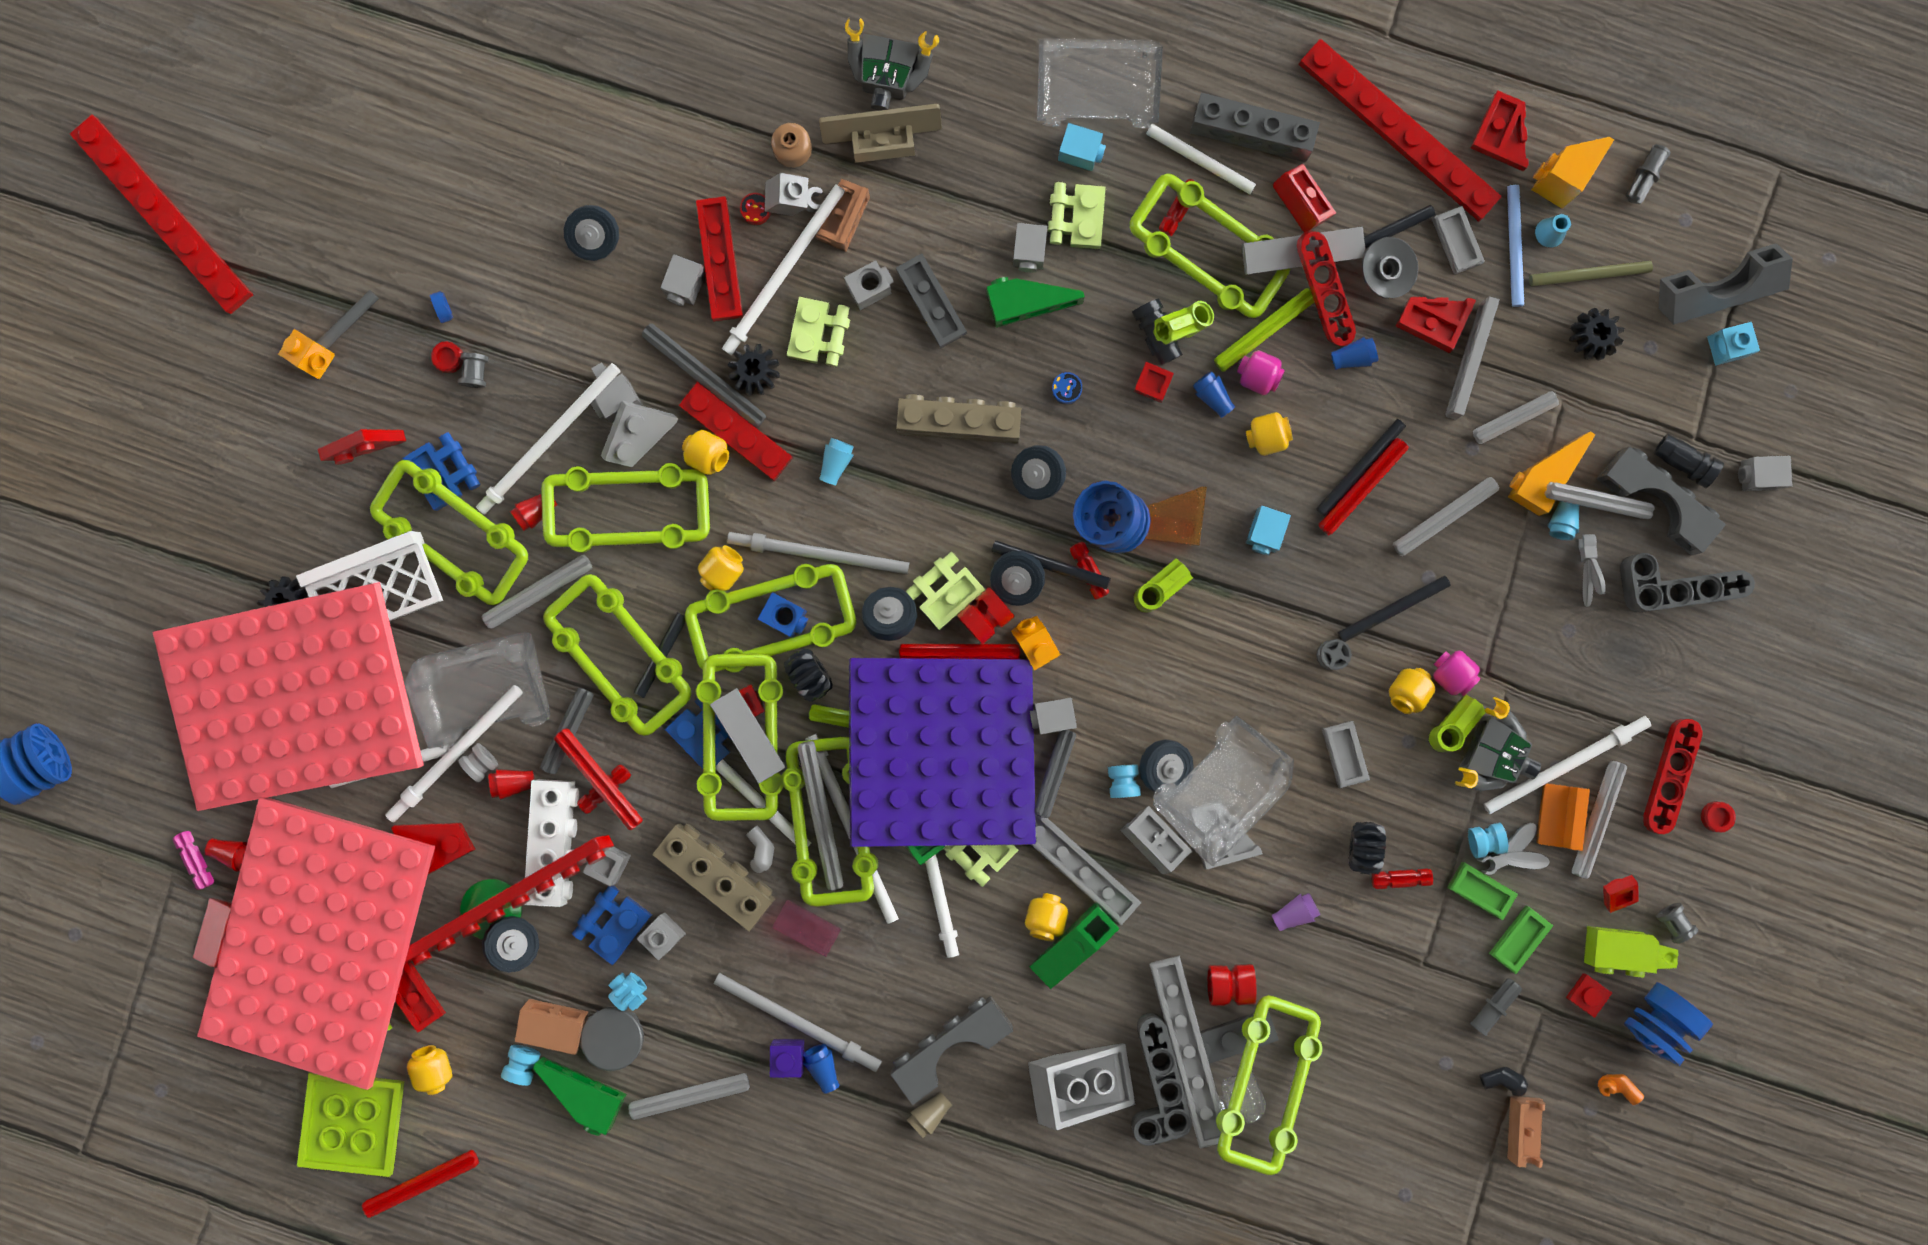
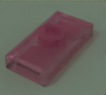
M790 900L786 901L772 927L827 957L841 931V928Z

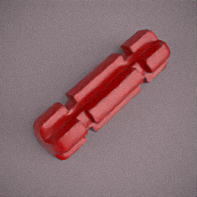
M1188 179V180H1186L1185 183H1187V182H1189V181H1194V180ZM1177 197L1168 210L1167 217H1164L1159 226V230L1168 236L1174 234L1178 223L1182 221L1189 209L1182 206Z
M1079 542L1070 548L1074 560L1077 559L1078 561L1077 566L1079 568L1101 575L1092 556L1089 557V550L1084 542ZM1090 584V591L1094 599L1097 600L1109 594V589L1106 590Z
M618 765L611 771V775L607 776L619 788V784L625 783L631 777V774L625 766ZM594 787L589 790V795L586 794L577 801L578 807L585 814L592 812L597 807V803L600 804L604 801Z
M1428 868L1417 869V872L1413 869L1388 871V874L1382 871L1379 874H1372V886L1375 889H1387L1388 886L1390 888L1416 887L1417 884L1419 886L1433 885V872Z

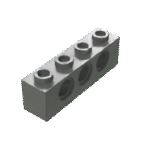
M1201 92L1190 134L1306 162L1313 152L1320 122Z

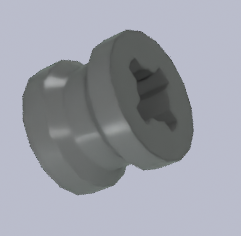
M1338 639L1322 643L1317 649L1316 654L1320 666L1327 670L1343 669L1349 664L1352 656L1348 644Z

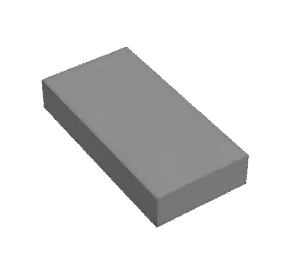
M1463 206L1437 215L1432 219L1454 275L1485 262Z
M1354 721L1323 728L1322 731L1338 788L1369 781L1370 778Z

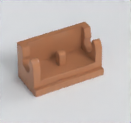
M841 179L838 186L843 188L845 193L816 234V239L847 252L870 199L868 188Z
M528 999L520 1010L515 1042L575 1055L578 1051L582 1028L587 1021L589 1012Z
M1510 1096L1507 1158L1517 1167H1526V1163L1534 1164L1539 1168L1543 1165L1540 1151L1542 1111L1545 1110V1102L1541 1098Z

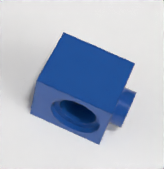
M773 592L758 617V620L790 637H794L795 633L800 635L808 622V618L805 617L806 610ZM784 608H789L793 612V620L788 625H781L777 618L780 610Z

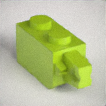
M1587 926L1584 963L1595 967L1594 971L1598 973L1614 974V969L1625 970V975L1644 978L1645 972L1657 974V969L1677 968L1678 950L1659 945V941L1654 935L1645 934L1641 931Z

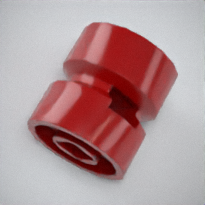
M990 587L976 598L977 604L975 606L969 604L957 614L960 621L982 645L995 634V627L1002 628L1015 617Z
M1236 964L1232 971L1223 965L1208 966L1207 987L1211 1006H1225L1232 999L1237 1005H1255L1257 994L1256 975L1252 964Z

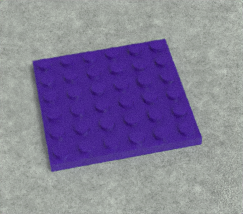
M849 659L850 847L1036 844L1034 729L1032 728L1030 711H1033L1032 665L1029 660Z

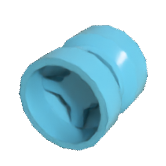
M1138 764L1108 767V776L1114 779L1112 786L1109 788L1110 798L1141 795L1140 786L1134 780V777H1137L1139 774Z
M1501 823L1491 824L1484 830L1481 827L1468 829V842L1475 858L1486 857L1489 852H1494L1495 854L1508 852V838L1505 828Z
M511 1045L508 1052L509 1064L503 1067L501 1078L518 1085H530L534 1076L531 1069L539 1060L540 1052L523 1045Z

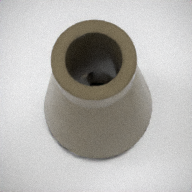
M939 1092L935 1097L910 1112L912 1115L907 1121L924 1138L928 1133L932 1135L942 1118L953 1105Z

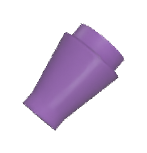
M1300 893L1282 909L1272 914V918L1279 931L1315 922L1314 918L1320 916V912L1309 893L1303 896Z

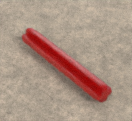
M1396 438L1319 523V528L1327 535L1333 534L1406 453L1409 446L1402 439Z
M901 644L899 647V657L907 659H1019L1020 646L1018 644Z
M569 729L561 730L554 737V740L627 829H635L642 823V817Z
M470 1150L366 1200L362 1204L365 1216L371 1218L475 1168L479 1164L477 1154L474 1150Z

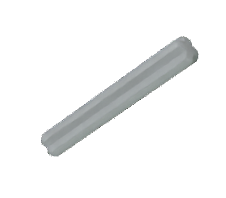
M1492 477L1486 478L1393 543L1394 549L1400 556L1408 554L1499 491V485Z
M1549 482L1546 486L1545 496L1549 499L1649 520L1653 517L1655 507L1652 503L1557 482Z
M585 555L577 557L482 615L483 622L488 628H495L592 569L591 562Z
M1610 761L1608 763L1585 830L1583 851L1578 850L1572 868V874L1581 878L1588 879L1591 875L1627 770V766L1617 761Z
M743 1073L633 1101L628 1105L631 1119L635 1120L745 1092L750 1088L747 1074Z

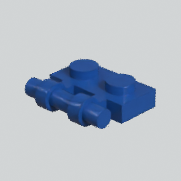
M449 432L439 437L443 448L436 451L433 445L428 442L402 458L403 460L413 462L422 470L427 468L435 469L441 476L442 485L458 497L463 496L457 486L459 483L465 481L470 490L481 485L475 476L477 471L474 466L467 463L461 453L463 448L458 441L453 440ZM448 458H451L457 468V471L451 475L443 463ZM434 493L424 494L435 511L448 505Z
M697 698L694 702L702 711L696 716L687 708L665 730L703 769V702ZM715 713V724L721 729L715 736L717 765L731 752L723 744L727 738L730 740L731 738Z
M613 885L608 886L603 893L599 892L594 899L596 903L586 915L582 914L577 921L579 925L572 932V935L580 941L588 932L592 933L595 939L588 947L612 966L652 916L651 913L629 896L625 898L621 905L616 903L613 899L619 893V890ZM607 910L613 915L605 926L602 927L596 921Z

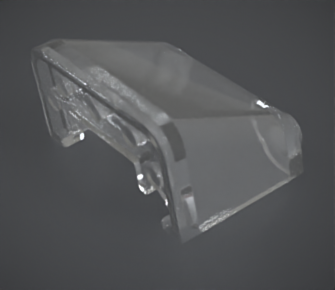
M1038 39L1037 121H1043L1042 125L1060 126L1061 121L1067 118L1127 119L1133 122V127L1150 128L1151 123H1159L1163 46L1158 41Z
M528 632L424 656L412 664L404 682L428 749L435 747L443 749L453 746L461 736L462 731L470 729L513 685L518 686L523 694L494 723L519 717L521 723L534 727L543 724L550 718V708L535 644L531 633Z
M1237 715L1229 723L1226 721L1218 728L1215 734L1218 737L1216 747L1178 786L1175 783L1162 784L1153 796L1154 807L1199 856L1211 866L1217 864L1286 793L1293 779L1294 759Z

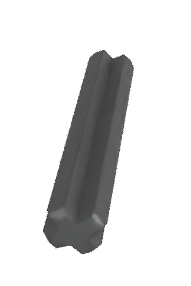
M583 688L577 689L555 736L563 729H569L575 736L593 699V693ZM554 738L540 765L543 771L550 774L557 773L566 754Z
M1063 730L1058 733L1035 803V815L1049 818L1076 738V734L1070 730Z

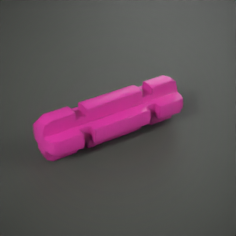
M184 831L174 836L173 842L176 848H180L182 851L179 854L189 875L193 874L194 876L192 881L196 889L201 890L211 886L214 883V879L210 871L206 872L208 866L198 846L193 845L195 840L191 832Z

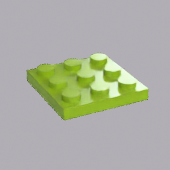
M310 1072L308 1074L297 1167L390 1177L394 1171L405 1081L375 1078L373 1087L366 1090Z

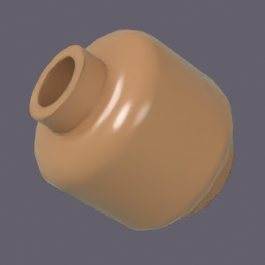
M786 123L779 126L772 135L771 146L775 158L780 164L795 168L802 166L808 161L812 152V145L809 134L804 127L796 123Z

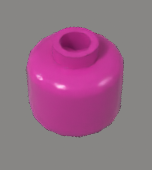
M1257 350L1252 353L1250 358L1247 356L1243 357L1237 373L1242 374L1240 382L1244 388L1260 395H1267L1270 391H1276L1285 370L1281 368L1282 362L1280 359Z
M1446 651L1433 664L1437 667L1433 674L1434 680L1450 695L1455 696L1459 693L1462 696L1466 695L1481 679L1477 676L1480 672L1479 666L1462 651H1455L1451 655Z

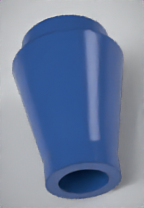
M1362 337L1337 351L1331 352L1335 370L1340 368L1368 367L1378 361L1373 338L1365 339V337Z
M1212 371L1204 375L1193 385V388L1196 390L1195 395L1211 407L1221 418L1235 408L1220 376H1215Z
M819 1044L804 1052L803 1057L805 1060L803 1064L818 1083L822 1092L825 1094L836 1090L840 1085L836 1076L832 1050L827 1049L826 1044Z

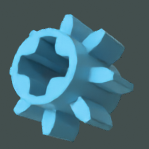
M632 972L627 977L624 973H621L608 985L613 990L608 997L621 1011H625L628 1007L634 1011L647 999L642 994L647 989L646 984L639 976Z

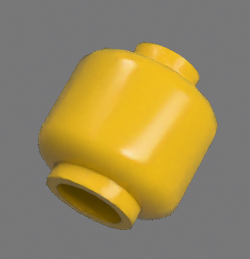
M1278 412L1253 418L1251 430L1246 431L1249 447H1256L1258 453L1262 456L1286 450L1289 446V441L1293 440L1288 417L1283 418Z
M699 430L693 435H689L683 442L682 450L684 451L685 463L703 474L711 475L715 472H720L729 460L726 442L708 431Z
M726 545L711 548L698 565V572L702 577L700 582L711 591L714 589L721 591L729 590L743 573L742 557L738 552Z
M1421 668L1401 670L1389 688L1391 704L1405 714L1422 712L1435 693V685L1431 680V675Z
M1043 893L1042 898H1034L1030 901L1025 919V926L1030 930V936L1044 941H1054V937L1063 935L1068 917V908L1060 903L1061 898L1059 896Z
M434 1045L424 1046L411 1054L412 1058L407 1062V1071L412 1087L416 1091L426 1092L428 1095H434L443 1091L445 1084L452 1078V1069L447 1053L442 1049L436 1048Z

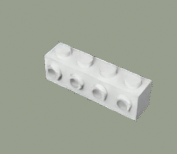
M546 779L531 781L525 878L572 851L571 839L572 837L575 838L577 832V820L573 819V808L577 807V801L579 800V789L575 788V781ZM560 877L554 881L555 887L541 894L535 891L529 895L530 901L524 905L561 907L567 904V899L572 897L573 882L569 881V878L563 880Z

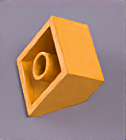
M1605 137L1566 146L1558 155L1552 153L1547 162H1543L1534 174L1533 178L1537 181L1531 190L1561 209L1583 192L1614 139Z

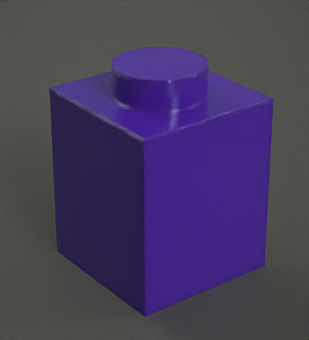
M774 1039L770 1045V1078L802 1076L804 1072V1039Z

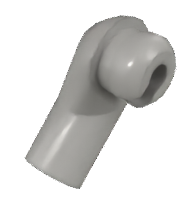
M757 825L746 836L756 847L754 859L750 862L751 869L756 873H762L772 865L774 845Z

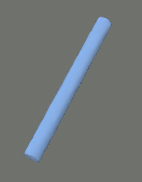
M1510 185L1507 186L1511 301L1512 307L1524 306L1520 186Z

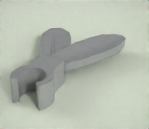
M1595 534L1582 535L1583 539H1578L1581 561L1585 562L1583 571V601L1586 607H1589L1592 602L1593 585L1599 595L1605 594V580L1596 560L1598 556Z
M1534 823L1522 825L1508 840L1509 847L1507 853H1494L1478 858L1477 861L1482 863L1486 860L1490 861L1489 869L1482 870L1481 872L1492 875L1497 869L1506 865L1528 869L1547 867L1550 863L1547 857L1539 853L1523 851L1534 838L1536 825Z

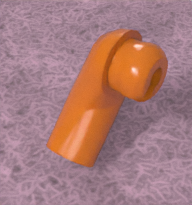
M1606 1074L1598 1081L1599 1091L1603 1096L1610 1097V1094L1622 1093L1632 1105H1637L1644 1099L1643 1093L1624 1074Z

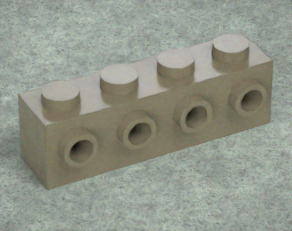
M908 394L906 399L899 398L896 428L898 435L1004 443L1019 442L1022 408L1015 407L1013 402L999 401L997 406L985 405V401L980 399H967V403H954L955 399L951 397H936V401L924 400L922 395Z
M686 823L685 826L682 824L675 825L652 855L750 932L775 901V898L771 896L773 890L760 880L757 883L747 877L748 870L738 862L734 861L731 864L723 858L725 853L712 842L709 845L699 839L700 832L690 824Z

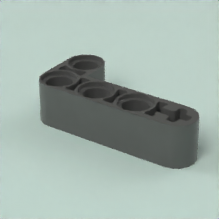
M1648 553L1626 557L1620 565L1625 603L1634 612H1647L1744 598L1749 596L1755 588V581L1752 575L1742 570L1661 581L1658 562L1653 555ZM1637 560L1644 567L1642 575L1637 574L1635 571ZM1702 582L1708 587L1706 597L1700 591ZM1724 583H1737V588L1724 590ZM1672 586L1675 587L1678 591V598L1676 601H1674L1670 596V590ZM1642 590L1648 595L1647 605H1643L1640 602L1639 597Z
M1146 1013L1137 1022V1032L1157 1107L1136 1113L1131 1121V1129L1140 1144L1151 1146L1187 1135L1191 1130L1192 1120L1167 1027L1162 1018L1157 1014ZM1154 1023L1156 1027H1159L1155 1029L1156 1038L1159 1043L1153 1044V1040L1147 1031L1149 1029L1148 1024ZM1158 1053L1168 1055L1167 1062L1162 1066L1152 1064L1153 1057ZM1167 1083L1176 1085L1175 1092L1171 1096L1161 1095L1160 1090L1163 1085ZM1174 1114H1182L1184 1116L1181 1125L1174 1127L1168 1124L1169 1118ZM1144 1122L1154 1124V1128L1149 1134L1139 1133V1126Z

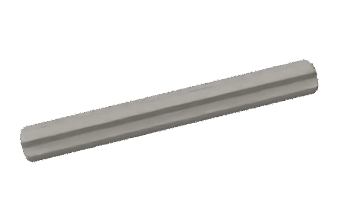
M807 741L799 744L798 752L826 886L828 890L840 889L843 887L844 882L816 747L813 741Z

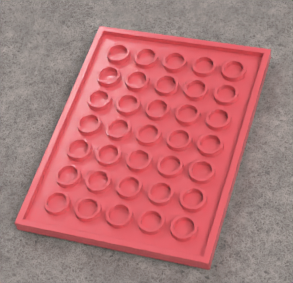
M380 582L152 632L197 811L257 800L259 797L267 798L424 766Z
M259 797L230 908V917L197 1037L366 1090L373 1087L435 846L272 798Z

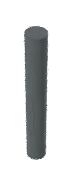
M369 290L316 343L328 349L379 298Z

